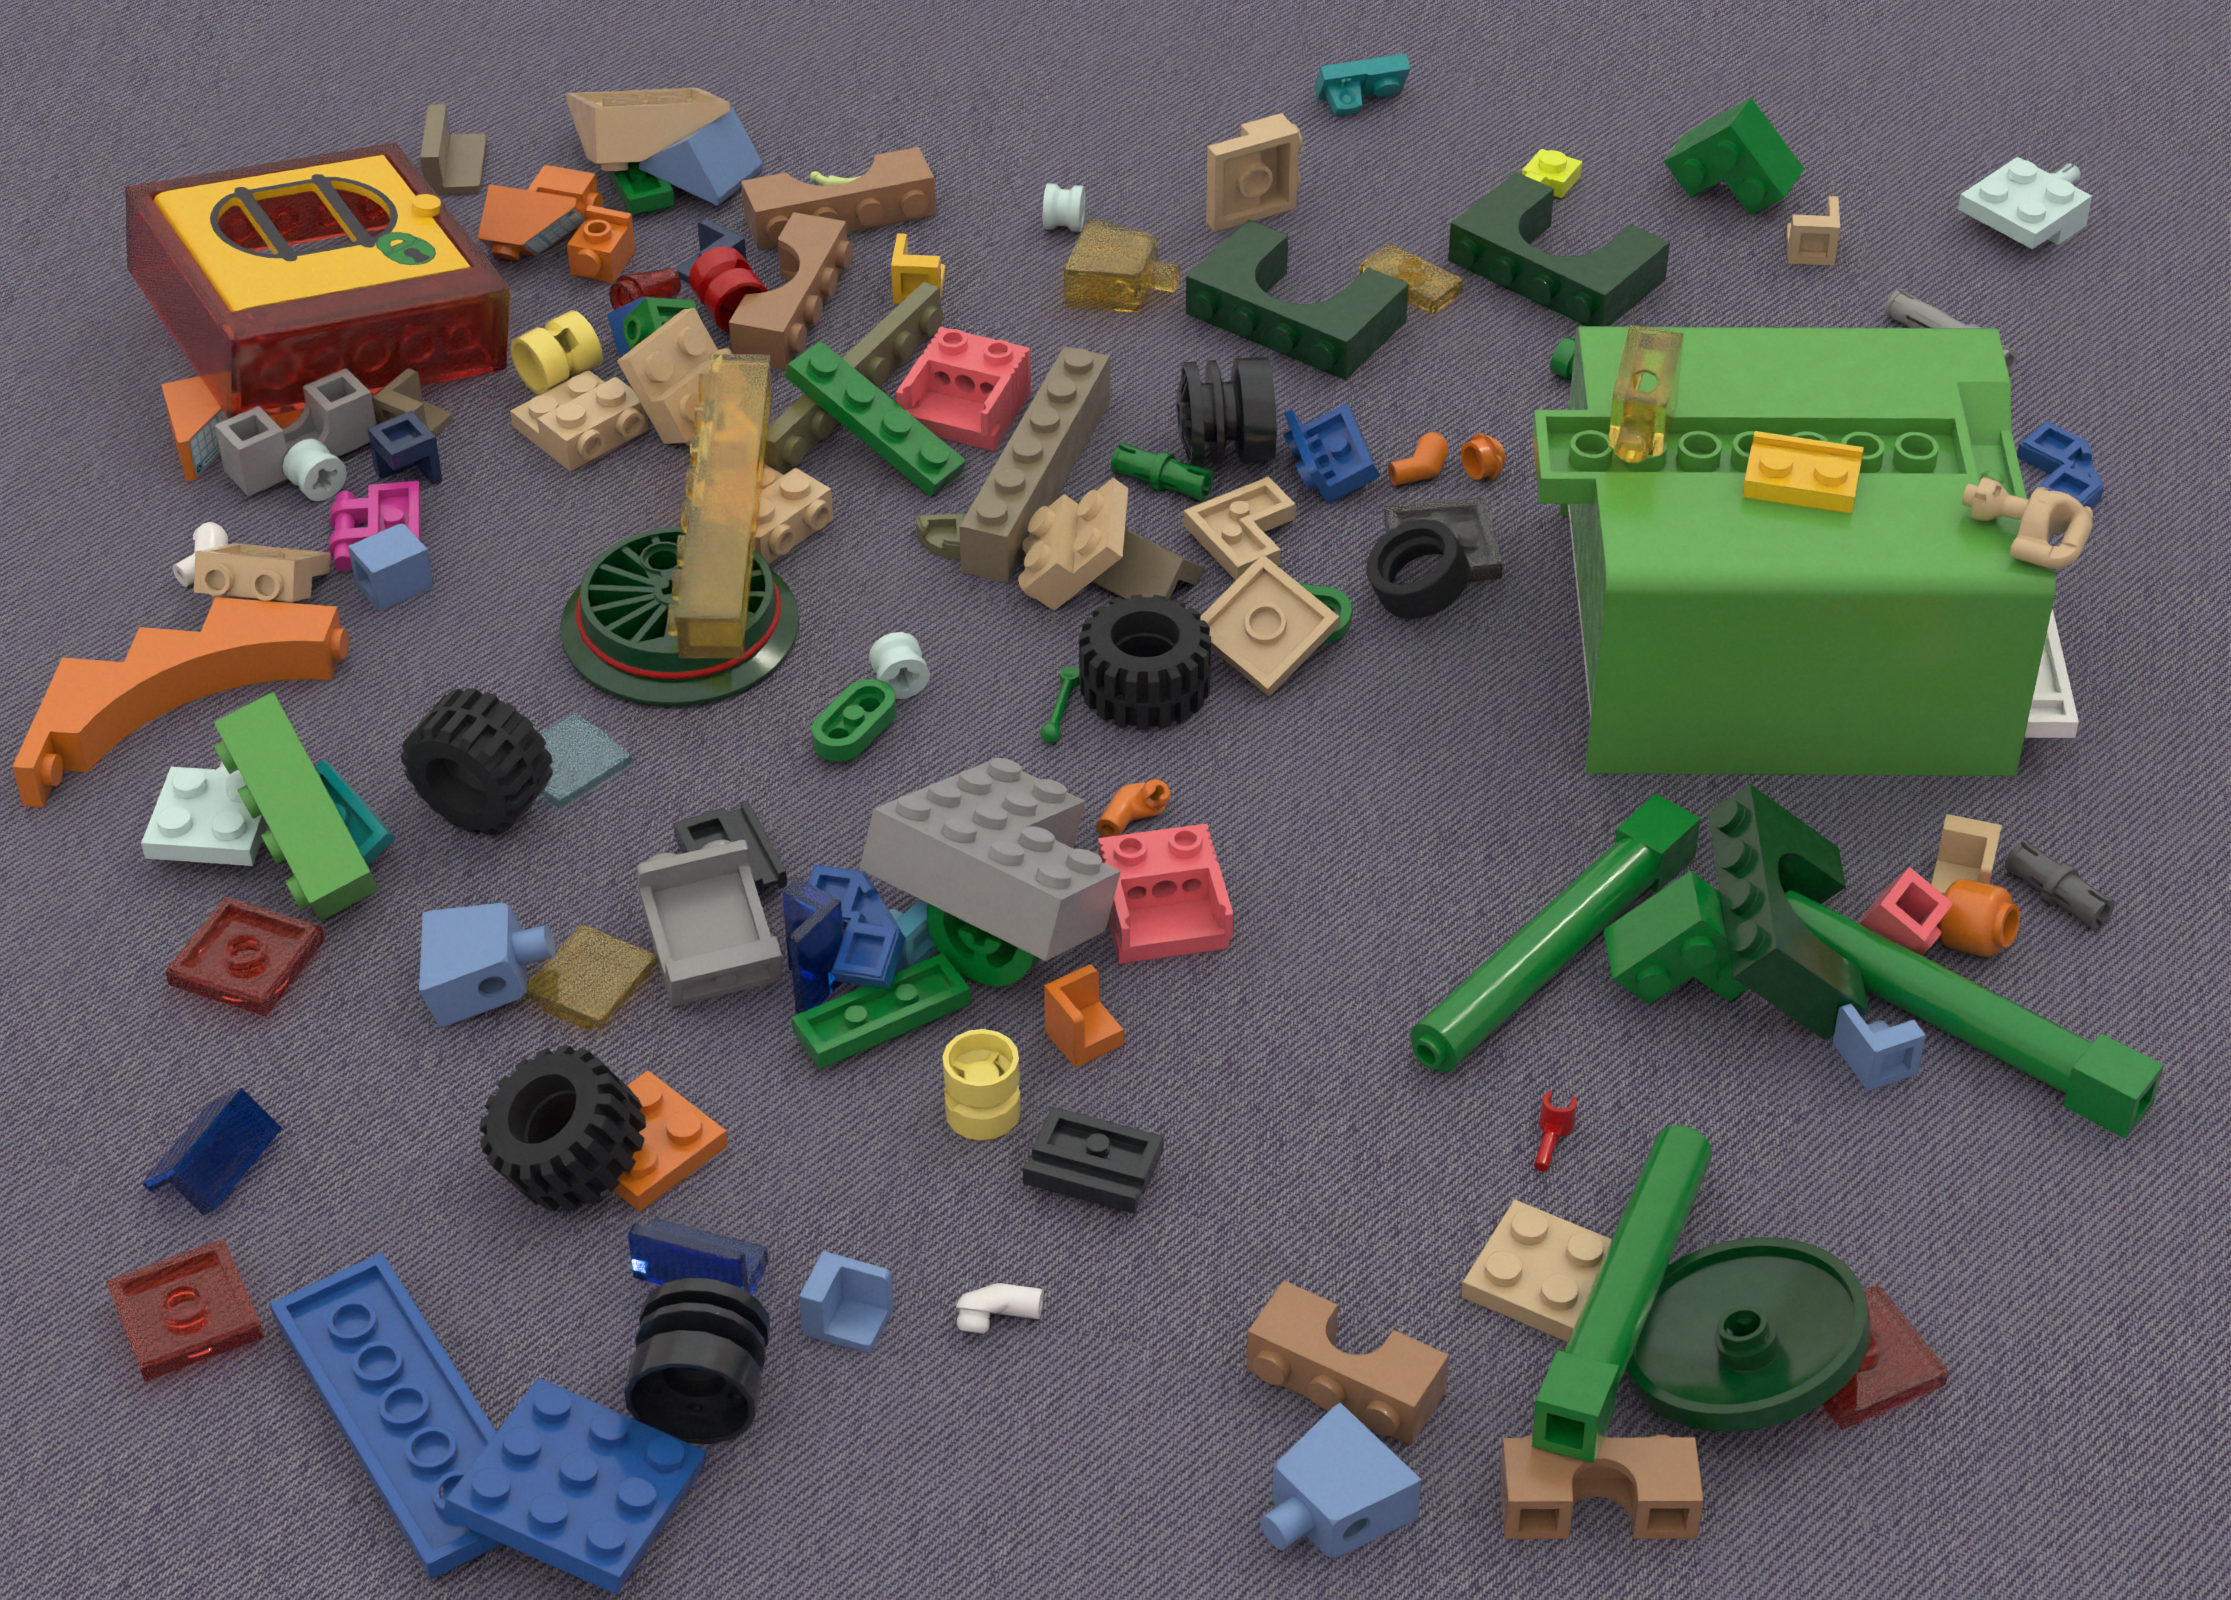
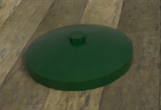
M1755 1237L1726 1241L1699 1249L1668 1265L1626 1367L1627 1378L1637 1396L1650 1409L1664 1418L1684 1426L1701 1430L1732 1432L1760 1429L1786 1422L1826 1402L1840 1391L1859 1369L1868 1351L1872 1330L1866 1296L1857 1276L1841 1259L1822 1248L1805 1242L1776 1237Z

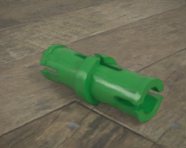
M1120 442L1118 444L1119 448L1114 450L1111 459V471L1148 483L1149 487L1153 490L1161 492L1163 489H1167L1201 502L1205 501L1206 495L1208 496L1211 491L1214 474L1211 470L1175 460V456L1171 453L1162 451L1157 454L1139 449L1125 442Z

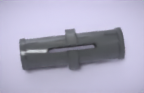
M2023 840L2021 845L2018 843L2007 856L2005 869L2033 886L2034 889L2041 893V899L2050 906L2059 905L2092 930H2097L2099 925H2104L2115 908V901L2078 877V870L2067 863L2059 864L2027 840Z

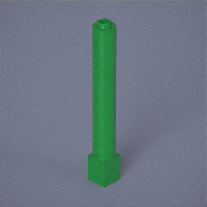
M1656 793L1617 828L1615 844L1412 1028L1410 1038L1414 1055L1418 1061L1430 1069L1441 1072L1452 1071L1643 892L1649 888L1658 893L1695 858L1701 818Z
M1789 890L1785 893L1792 909L1808 930L1824 944L1861 969L1865 991L2065 1093L2063 1107L2126 1139L2154 1104L2164 1067L2163 1064L2102 1033L2099 1034L2094 1042H2091L1794 890Z
M1673 1125L1662 1129L1657 1134L1564 1351H1556L1535 1400L1532 1447L1590 1463L1595 1462L1615 1413L1617 1389L1712 1160L1711 1145L1697 1130L1687 1126Z

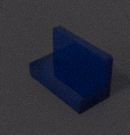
M795 877L782 890L788 965L789 969L792 970L795 1011L797 1014L821 1005L843 983L837 981L831 972L844 933L841 900Z
M241 1087L207 1105L141 1184L151 1192L170 1183L202 1215L208 1214L218 1207L283 1128Z
M655 1218L651 1227L633 1224L628 1233L633 1277L658 1285L684 1278L715 1279L738 1286L750 1295H753L769 1263L767 1247Z

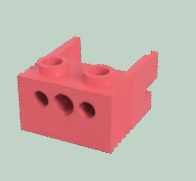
M940 327L938 333L931 339V344L927 345L924 354L919 357L896 391V402L941 439L995 451L1012 425L1013 419H1016V414H1019L1020 409L1023 408V403H1026L1027 398L1031 395L1030 348L1004 340H995L965 333L957 329Z
M1207 823L1098 838V855L1101 857L1102 862L1121 871L1108 919L1119 964L1229 949V938L1233 937V911Z

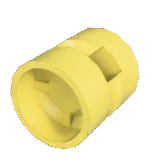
M573 310L547 322L545 328L537 327L512 340L510 347L512 360L519 376L526 386L538 395L564 383L569 377H574L586 370L591 371L601 365L603 359L602 348L593 327L584 316Z
M970 1030L956 1036L947 1044L942 1056L947 1122L956 1133L965 1138L982 1141L1001 1137L1009 1133L1017 1125L1021 1114L1017 1047L1010 1038L992 1030Z

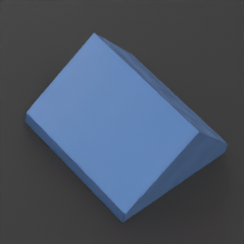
M730 107V112L640 162L639 169L718 206L742 187L741 181L752 179L761 172L763 162L733 107Z

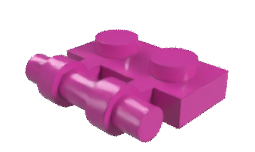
M419 481L372 484L368 486V498L355 499V495L349 491L337 493L335 503L330 508V524L334 528V532L329 537V552L331 557L334 558V566L337 570L348 571L352 569L349 545L397 524H405L421 542L422 496ZM368 523V527L358 528L359 524Z

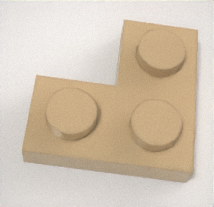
M1268 476L1184 510L1183 526L1236 581L1262 554L1277 566L1280 565L1281 549L1264 532L1295 520L1296 504Z

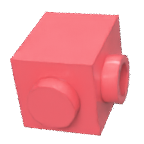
M1908 867L1879 894L1858 923L1920 955H1924L1941 935L1942 931L1936 926L1953 905V902L1911 867Z

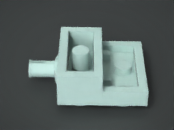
M2016 157L1960 195L1958 210L2034 249L2046 240L2059 245L2084 228L2087 224L2092 195L2074 187L2072 184L2080 179V171L2076 165L2072 167L2071 163L2066 164L2056 173L2050 174L2036 167L2032 162Z
M222 761L216 770L171 767L141 842L145 859L253 866L261 842H264L261 835L269 831L270 828L263 815L253 819L237 790L244 787L246 783L240 771L237 770L229 774Z

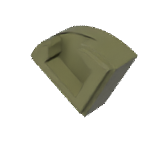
M966 514L916 516V531L920 542L928 550L939 556L961 560L959 526Z

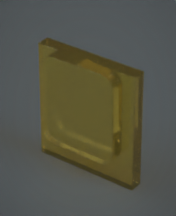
M581 924L556 952L555 957L551 958L528 983L525 997L539 1002L542 1011L583 1029H593L595 1027L601 1029L658 963L657 955Z

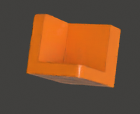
M1092 964L1044 985L1045 1032L1075 1068L1124 1045V1029L1099 1001V972Z

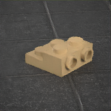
M1283 113L1241 124L1240 137L1207 146L1206 222L1214 232L1244 224L1248 220L1255 221L1296 209L1297 189L1301 186V176L1298 170V151L1302 149V137L1298 127L1295 124H1291Z
M695 308L683 309L617 360L663 444L685 443L686 446H693L702 442L712 434L709 424L716 418L724 420L723 412L734 409L739 413L743 410L745 405L742 398L752 391L730 349H717Z
M586 370L510 410L512 426L570 472L649 430L647 413L634 390L617 377L604 382L590 370Z
M763 462L690 510L693 527L717 530L746 542L764 558L767 565L780 556L787 554L793 547L834 520L831 488L797 468L783 475Z
M1112 478L1097 491H1089L1079 504L1063 494L1050 506H1043L1034 513L1028 524L1029 536L1022 542V547L1026 554L1024 559L1026 569L1018 577L1020 587L1029 597L1039 600L1055 611L1123 557L1128 488L1115 478Z
M238 543L195 551L194 593L212 595V603L215 597L233 599L254 598L261 601L293 603L311 598L312 577L330 573L331 553Z

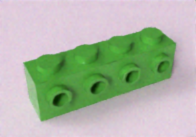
M271 692L215 721L214 724L223 740L215 744L214 747L229 774L237 770L240 771L246 785L237 791L251 817L254 819L263 815L270 830L261 836L276 864L287 860L294 876L285 881L300 909L302 910L311 905L320 921H323L380 891L381 889L275 693Z

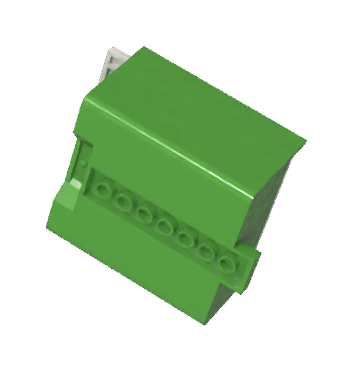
M1577 326L1569 410H1534L1532 439L1539 504H1559L1560 516H1569L1590 711V728L1585 764L1586 773L2016 776L2024 738L2076 737L2079 721L2052 609L2056 589L2055 569L2011 557L2010 549L2017 537L2020 520L2001 516L1991 521H1977L1971 518L1972 507L1962 505L1966 486L1968 484L1978 486L1981 479L1985 476L2001 483L2009 495L2027 499L2011 432V382L1997 328ZM1754 431L1864 447L1852 514L1742 497Z

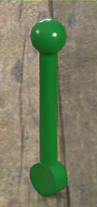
M1067 666L1060 671V683L1062 686L1049 723H1046L1040 731V736L1044 742L1049 744L1055 743L1061 737L1059 724L1071 689L1080 684L1079 669L1077 667Z

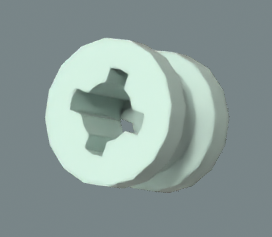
M1047 183L1044 192L1042 214L1044 230H1054L1058 226H1065L1072 232L1082 231L1086 202L1084 186L1074 185L1071 189H1061L1057 184Z
M305 439L296 443L288 451L282 466L284 475L294 485L299 486L300 490L309 499L316 502L325 501L340 491L347 475L344 463L337 456L330 454V451L323 443L315 439Z
M896 632L881 637L873 644L870 649L869 660L874 672L877 673L876 679L888 683L894 689L896 699L909 698L925 688L929 682L930 672L925 660L922 658V652L916 638L911 634Z

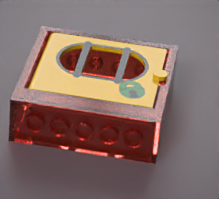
M396 142L125 187L127 269L228 419L257 406H260L268 416L302 410L305 407L303 386L344 368H347L371 392V396L379 393L408 368L418 372L420 386L505 370L507 368L511 288ZM385 229L376 237H372L367 233L368 231ZM346 235L352 240L351 243L295 252L289 246ZM270 249L273 252V254H266L256 251Z

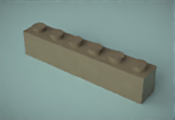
M1063 347L959 526L961 573L1004 583L1011 581L1025 556L1022 542L1029 536L1028 524L1030 519L1039 508L1043 506L1048 507L1055 502L1110 403V356L1081 348Z

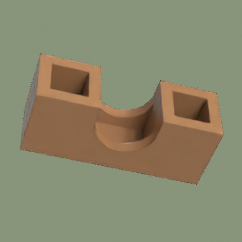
M1283 1280L1248 1330L1246 1369L1257 1374L1258 1377L1269 1384L1281 1385L1311 1399L1323 1409L1331 1410L1338 1403H1341L1361 1423L1366 1424L1375 1433L1382 1436H1392L1412 1446L1446 1393L1449 1354L1396 1330H1393L1385 1343L1374 1352L1364 1355L1342 1352L1334 1347L1337 1335L1338 1304Z
M1533 1435L1522 1438H1503L1499 1481L1504 1539H1569L1573 1506L1580 1500L1588 1497H1605L1619 1503L1630 1517L1633 1539H1697L1703 1507V1493L1695 1437L1654 1435L1636 1438H1609L1605 1436L1594 1463L1532 1447Z

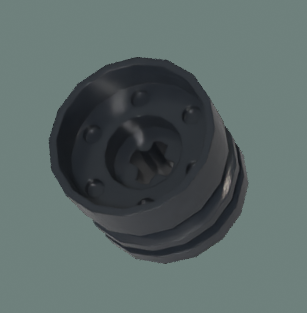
M1268 357L1235 359L1231 369L1230 382H1222L1221 372L1216 360H1208L1206 363L1205 383L1200 381L1196 361L1183 362L1181 380L1176 394V410L1179 437L1184 445L1188 464L1192 466L1203 464L1205 443H1209L1213 464H1222L1225 456L1226 441H1234L1241 463L1274 460L1277 441L1276 404L1273 375Z
M684 1278L662 1284L648 1294L641 1308L640 1326L635 1337L636 1351L630 1361L624 1390L626 1408L635 1420L687 1443L712 1444L731 1440L747 1431L756 1416L761 1389L760 1371L765 1364L766 1347L769 1343L771 1332L769 1314L754 1296L738 1286L715 1279Z

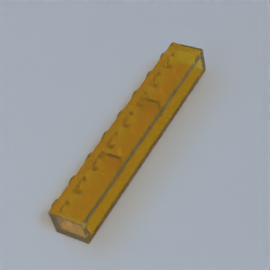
M710 354L708 374L699 375V403L704 405H695V435H700V437H691L690 463L691 467L696 468L687 469L686 498L691 500V502L682 503L681 526L682 532L687 533V535H678L677 564L682 569L673 570L672 595L673 601H678V604H669L668 635L678 637L679 658H743L773 394L770 355Z

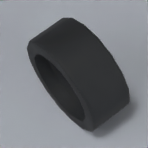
M1426 519L1406 522L1388 531L1374 545L1367 558L1366 575L1383 607L1396 617L1408 619L1432 616L1449 607L1462 594L1469 581L1470 573L1468 559L1452 529L1440 521ZM1430 554L1444 555L1439 566L1425 578L1403 585L1393 583L1397 573L1410 561Z

